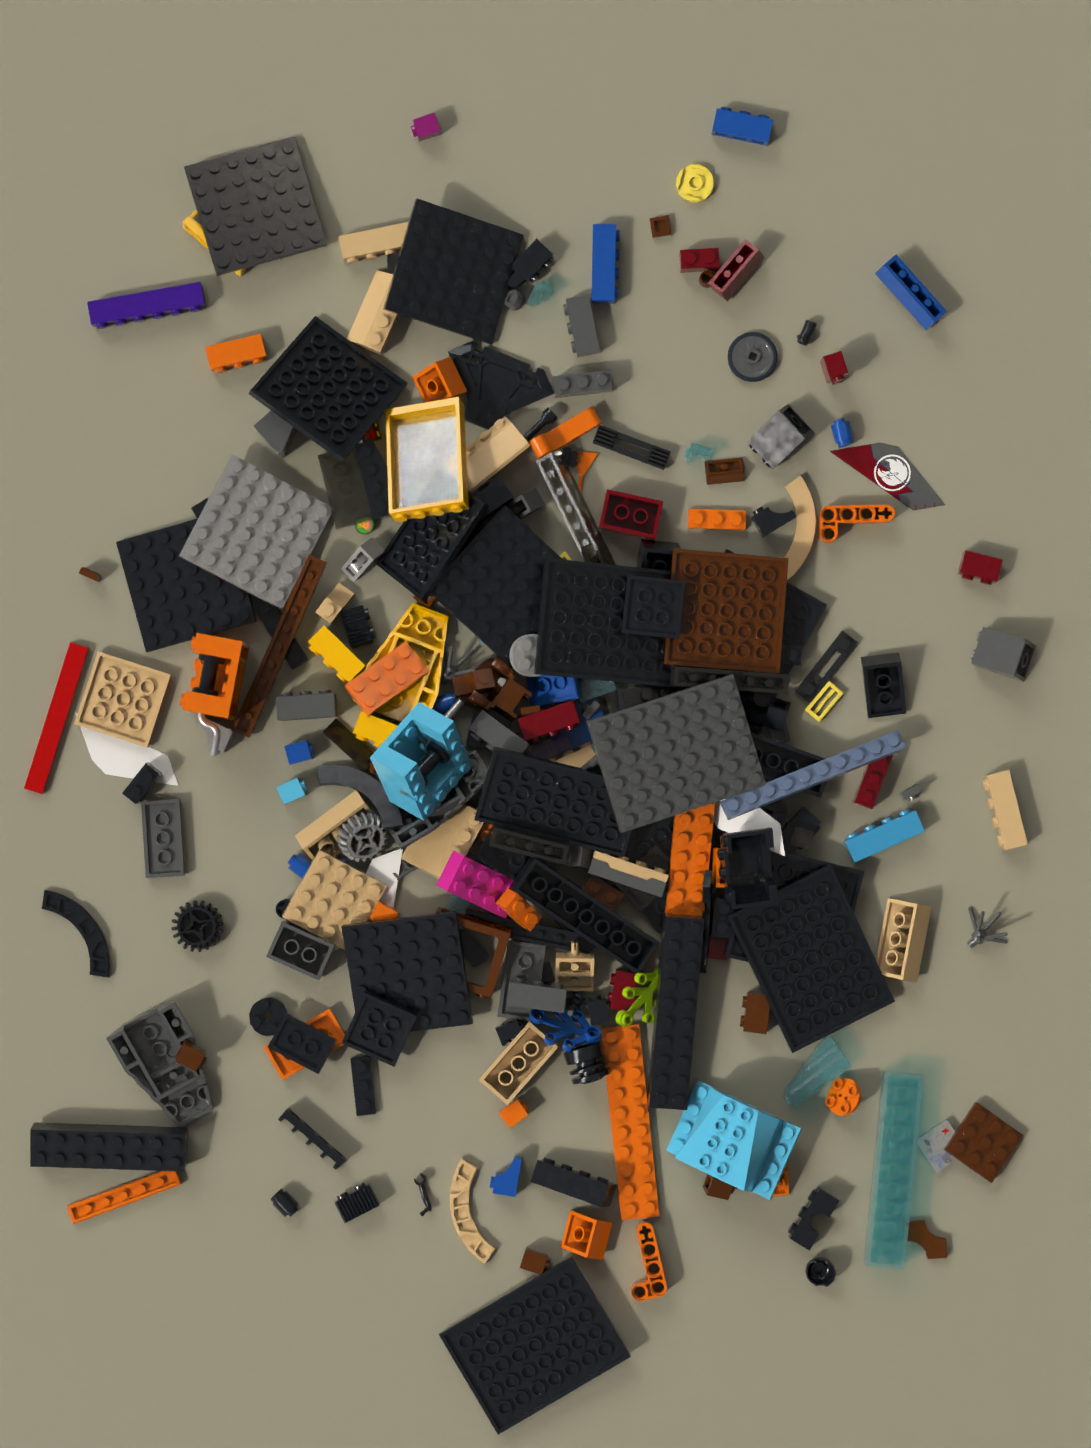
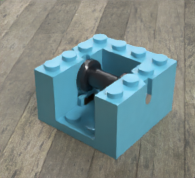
M460 699L455 702L445 716L418 702L370 757L389 801L423 821L433 813L437 805L446 798L450 790L458 784V781L472 766L466 749L461 743L462 739L455 722L451 720L464 705Z

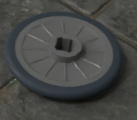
M748 332L738 336L728 350L730 369L738 378L744 381L757 382L767 378L774 371L777 364L778 356L774 343L761 333ZM750 353L757 356L755 361L749 359Z

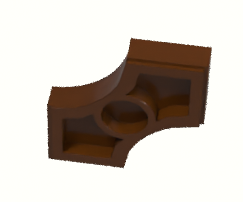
M925 1220L905 1221L906 1240L921 1245L925 1250L927 1259L947 1258L946 1238L937 1237L930 1233L926 1227Z

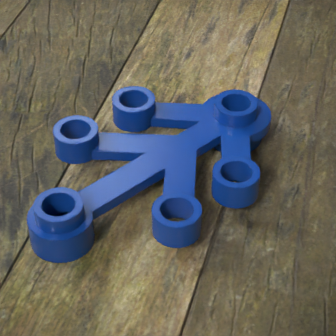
M564 1008V1013L553 1012L555 1016L561 1017L563 1022L547 1017L544 1010L532 1009L529 1019L532 1024L539 1025L543 1023L561 1029L545 1035L544 1042L549 1046L554 1045L556 1040L572 1034L580 1035L573 1039L567 1038L564 1040L563 1049L571 1052L574 1046L585 1042L596 1044L602 1038L600 1029L593 1025L590 1026L584 1017V1013L578 1009L573 1011L571 1018L566 1012V1008ZM574 1022L579 1023L582 1028L577 1027Z

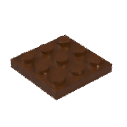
M975 1102L943 1150L992 1183L1023 1137V1134Z

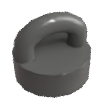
M516 289L508 292L505 298V305L515 311L519 310L525 302V296Z

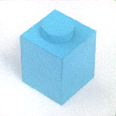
M299 778L276 787L284 805L306 796L305 791L308 790L304 780L300 781Z

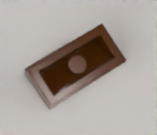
M743 458L704 461L707 485L745 480Z

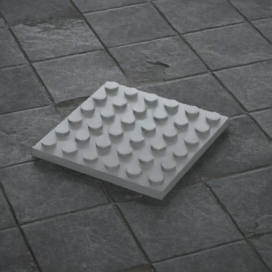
M232 454L179 557L282 610L299 578L308 555L311 554L334 508Z

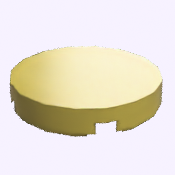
M691 164L679 172L676 179V188L678 194L684 200L691 203H699L711 195L714 188V179L706 167L700 164Z

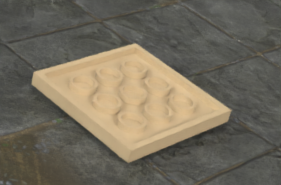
M98 651L74 724L148 748L171 675Z
M319 849L282 917L345 950L341 926L367 922L387 885Z

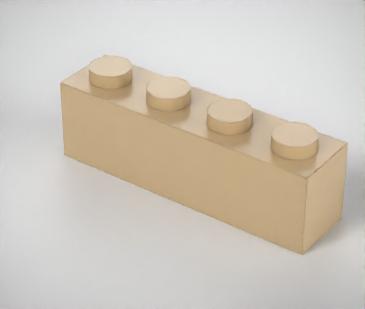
M408 222L338 236L344 262L348 261L349 264L359 262V259L365 257L367 260L378 258L380 254L387 256L401 250Z
M1005 770L985 775L983 786L984 790L989 793L990 798L987 799L989 809H993L994 817H992L994 828L998 829L999 836H997V842L999 847H1002L1003 850L1028 845L1010 771Z

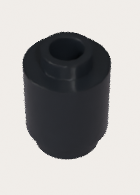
M282 1189L270 1199L273 1202V1206L284 1217L287 1215L291 1217L298 1210L296 1206L299 1203L287 1191L284 1192Z

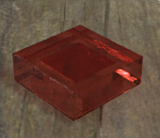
M711 939L708 958L728 961V957L724 956L728 941Z

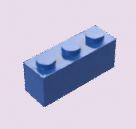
M721 107V109L717 108L711 135L768 146L773 120L769 119L770 117L760 114L757 117L752 116L747 111H740L738 113L733 112L731 108Z

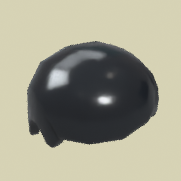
M816 1257L806 1265L805 1273L807 1279L815 1286L828 1287L834 1282L836 1276L835 1268L827 1258Z

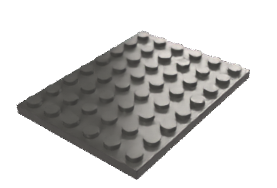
M733 674L586 721L620 833L766 785Z

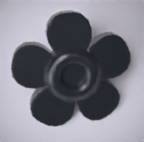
M569 447L563 448V453L557 455V460L563 461L561 462L563 469H567L569 465L574 468L578 464L574 459L578 458L579 454L577 451L571 452Z

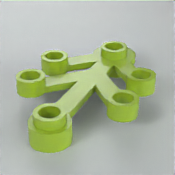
M655 968L652 973L644 974L638 972L635 975L634 980L640 985H644L647 981H652L648 987L632 988L626 986L623 989L622 995L625 998L632 999L634 996H640L627 1011L620 1010L616 1014L615 1020L617 1024L624 1027L631 1025L633 1015L643 1004L642 1021L648 1024L653 1023L654 1014L651 1013L653 992L655 989L657 991L658 968Z

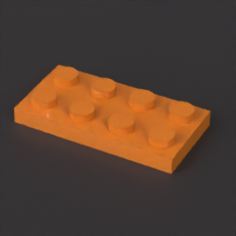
M405 641L345 684L344 688L367 717H369L428 674L429 669Z
M331 1008L305 1022L337 1039L331 1052L344 1045L342 1041L345 1033ZM269 1044L263 1047L282 1080L305 1068L268 1048Z

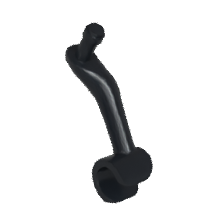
M420 1173L424 1180L418 1182L414 1178V1182L419 1185L421 1197L426 1206L420 1212V1215L424 1216L432 1208L424 1185L426 1176Z

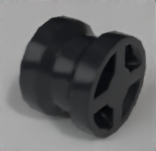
M289 899L281 900L276 905V913L280 918H283L282 915L290 902Z

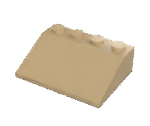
M464 804L436 830L407 846L401 859L439 879L453 850L466 857L469 855L485 823L474 820L476 810Z

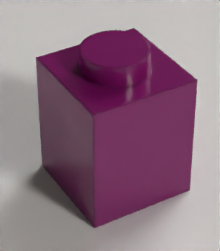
M435 113L413 119L414 125L411 126L414 137L418 136L419 141L441 135Z

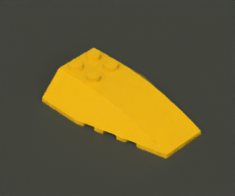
M412 603L399 620L396 627L388 635V638L368 662L365 670L406 641L429 669V673L374 712L375 714L401 723L418 702L431 709L433 708L439 693L448 616Z

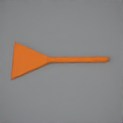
M577 451L579 456L574 459L578 462L576 468L579 474L576 516L579 515L583 476L598 453Z

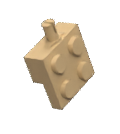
M573 940L571 941L570 952H556L555 983H562L563 987L567 988V991H594V953L579 952V941L576 940V947H574L575 942Z

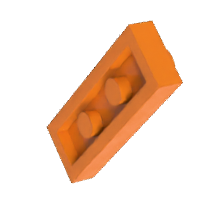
M688 509V529L745 530L746 511Z

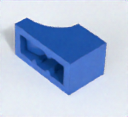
M514 1156L512 1164L505 1171L496 1172L495 1177L491 1176L490 1188H493L494 1194L516 1196L522 1157Z

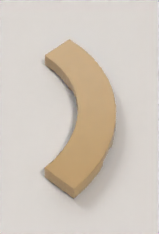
M801 475L785 486L792 499L797 516L794 539L790 549L784 556V558H789L787 580L798 571L806 560L815 535L816 516L814 502Z
M461 1158L451 1184V1216L455 1229L467 1249L478 1260L486 1264L496 1247L490 1244L479 1232L473 1221L469 1205L470 1187L478 1167Z

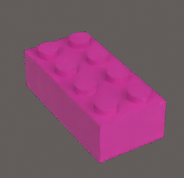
M453 850L436 885L506 919L508 914L496 902L507 888L512 890L510 885L514 880Z

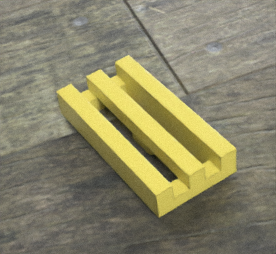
M828 681L804 711L820 722L843 695V692ZM830 686L832 688L831 691L812 712L810 709ZM836 691L838 693L818 717L816 715L817 712Z

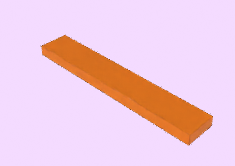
M159 1171L67 1205V1209L72 1223L75 1224L181 1185L182 1181L178 1171Z

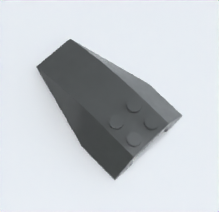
M476 750L467 753L472 764L470 770L463 775L458 784L450 790L446 798L437 805L433 813L424 821L398 807L404 827L389 829V832L401 850L436 830L483 788L488 768Z
M175 1001L158 1005L124 1023L106 1038L124 1071L149 1094L150 1098L179 1127L213 1110L203 1068L198 1067L197 1071H194L175 1061V1056L184 1040L196 1045L194 1034Z

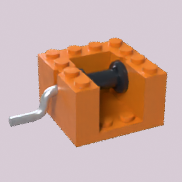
M196 633V637L193 636L191 641L193 652L199 655V659H195L193 668L196 670L195 678L192 677L190 683L192 692L185 691V694L181 695L180 706H183L182 710L198 713L200 724L213 732L209 755L217 756L221 731L215 723L208 721L205 715L236 721L250 645L243 641Z

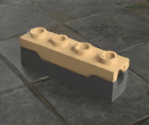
M594 851L588 873L662 897L669 876L665 874L666 870L654 867V870L646 868V863L637 860L635 864L628 862L629 858L625 856H617L616 858L608 853Z

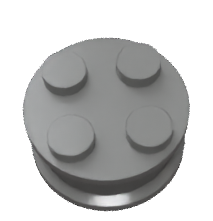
M538 634L523 635L516 639L510 648V663L514 670L523 676H541L534 674Z

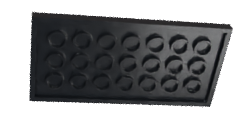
M494 746L474 820L620 857L625 856L632 830L620 833L602 773Z

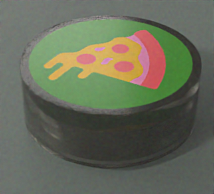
M363 515L356 520L355 527L360 534L368 535L373 532L375 523L371 517Z

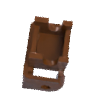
M498 656L495 659H487L476 670L492 668L495 684L493 692L480 694L474 690L471 695L462 696L461 701L464 705L479 711L490 712L493 709L512 722L518 716L512 711L520 699L524 698L527 700L531 697L532 693L513 680L515 676L512 673L514 671L504 660Z

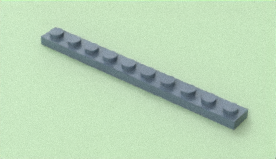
M897 730L769 781L760 788L722 800L720 804L727 820H731L905 750L906 746Z

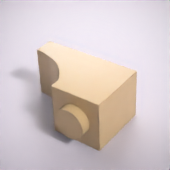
M338 583L315 613L333 625L341 614L340 611L344 610L354 596V593Z

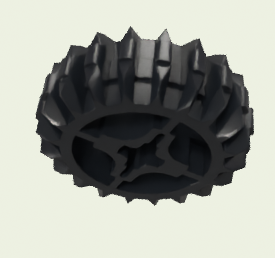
M197 900L193 901V907L189 902L186 903L187 909L180 906L179 909L182 914L179 912L174 914L179 919H172V923H176L177 926L172 927L171 930H178V933L174 934L173 937H181L177 943L181 944L184 941V949L191 945V952L195 950V946H197L198 952H202L203 945L206 950H209L208 943L212 946L216 945L213 938L216 940L221 939L216 933H223V930L218 929V926L224 925V922H217V919L221 918L222 915L215 916L214 913L218 909L214 908L211 911V903L204 907L205 901L203 900L200 902V906H198ZM194 910H201L207 913L210 918L201 920ZM189 913L191 923L187 928L183 929V920ZM195 921L197 923L206 922L200 927V931L198 929L189 931L195 925ZM213 923L212 933L206 939L205 927ZM191 932L197 934L201 942H194L188 939L186 934Z

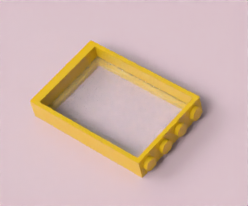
M454 397L387 409L385 412L389 514L394 521L404 522L407 519H422L430 515L441 516L444 513H459L469 509L465 409L461 399Z

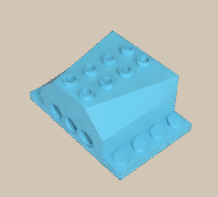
M697 1080L688 1100V1108L683 1111L666 1151L676 1155L675 1159L742 1191H751L771 1200L802 1128Z

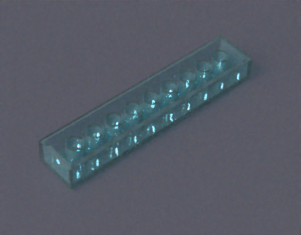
M882 1071L864 1264L866 1266L905 1269L923 1076L921 1074Z

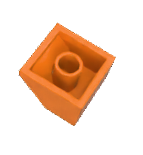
M451 357L434 362L412 377L424 403L459 397L467 392Z
M570 1210L561 1248L586 1258L603 1260L612 1222Z

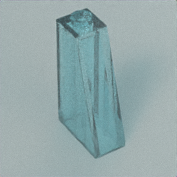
M829 1035L822 1038L783 1090L786 1094L784 1099L790 1106L794 1104L797 1108L852 1067Z

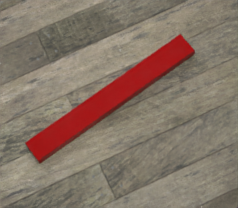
M71 642L69 644L24 789L40 794L44 793L89 651L87 647Z

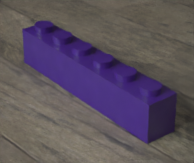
M201 282L87 302L91 325L97 329L107 328L109 324L114 323L116 326L125 325L127 321L131 320L143 322L148 317L161 319L164 318L165 314L171 313L172 316L182 315L183 311L188 310L200 312L202 308L206 307Z

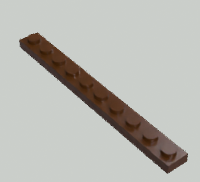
M310 554L308 555L234 723L233 731L248 738L251 737L326 567V561Z

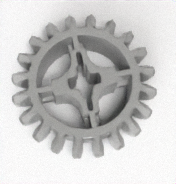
M361 812L360 816L354 814L353 819L348 818V823H342L343 829L339 830L340 835L337 836L338 846L342 853L350 860L354 859L357 862L360 859L365 862L367 858L372 860L373 855L379 856L378 851L384 850L383 845L388 844L386 839L389 838L388 830H384L382 819L370 812L366 815Z

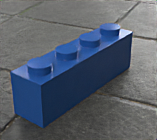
M593 224L591 303L614 304L615 299H618L619 287H615V280H619V268H615V260L619 261V249H616V241L619 242L620 230H616V224Z
M897 254L875 273L925 330L947 312Z

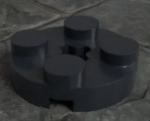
M273 997L257 1001L249 1013L250 1025L261 1035L273 1036L285 1013H287L284 1004ZM270 1011L274 1019L266 1022L263 1015Z

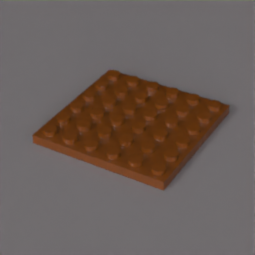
M673 548L670 580L686 582L680 638H666L664 664L780 674L789 558Z

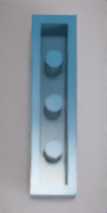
M910 808L899 813L900 817L895 819L892 816L882 820L883 824L877 827L873 824L864 828L865 832L859 835L857 832L846 836L847 840L844 841V844L852 862L855 863L925 832L916 810L910 811Z

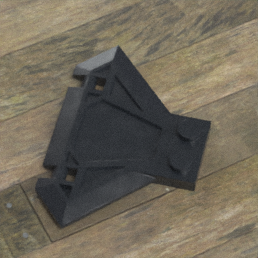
M472 341L448 351L467 390L466 396L469 402L465 409V421L488 430L497 420L502 419L505 415L554 394L546 373L541 368H537L536 373L529 370L531 364L484 347L483 352L476 350L477 343ZM472 357L478 358L479 362L471 361ZM526 377L533 380L531 384L524 381Z

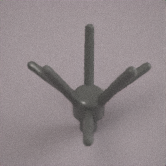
M445 645L444 658L446 668L443 671L444 675L440 678L442 684H446L449 680L452 681V677L476 671L475 668L458 670L474 653L473 649L454 666L451 664L454 647H450L448 656Z
M968 908L974 932L971 935L972 938L967 942L969 947L973 948L977 943L982 944L985 940L1004 944L1008 943L1007 940L998 939L999 937L1007 936V932L987 935L986 933L991 925L1000 917L1001 912H998L982 929L981 926L985 912H981L977 925L972 908Z

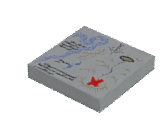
M947 1119L915 1139V1142L936 1173L957 1160L943 1150L955 1133Z

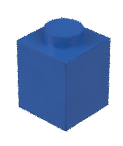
M308 740L284 746L289 765L313 759L312 755L315 754L313 744L308 743Z

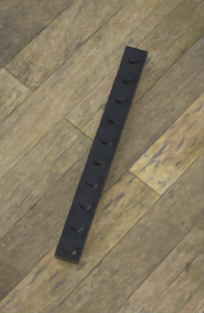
M208 498L191 508L197 518H199ZM249 593L254 610L271 637H273L281 619V614L275 606ZM295 637L285 658L292 670L309 660Z

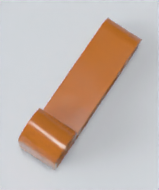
M592 406L546 434L543 433L529 441V444L538 461L595 429L603 422Z
M890 505L825 506L819 513L820 540L826 544L836 540L838 524L888 523L894 518L895 510ZM884 509H886L887 513H890L887 519H885L884 515H878L875 520L876 513H882ZM844 510H849L852 513L850 520L843 518L842 512ZM862 510H869L871 518L864 519L861 515ZM824 511H831L833 518L826 520L823 517ZM824 530H831L833 538L826 539L823 535Z
M643 1220L637 1224L636 1232L647 1279L637 1281L631 1286V1295L637 1301L661 1297L667 1291L666 1279L653 1226L649 1221ZM642 1226L650 1228L648 1230L649 1239L645 1240L644 1233L640 1232ZM648 1244L655 1247L654 1252L651 1254L644 1251V1247ZM656 1263L659 1265V1270L657 1272H650L648 1269L649 1265ZM656 1282H661L664 1285L661 1291L653 1289V1285ZM641 1286L645 1289L643 1295L638 1296L634 1293L636 1287Z

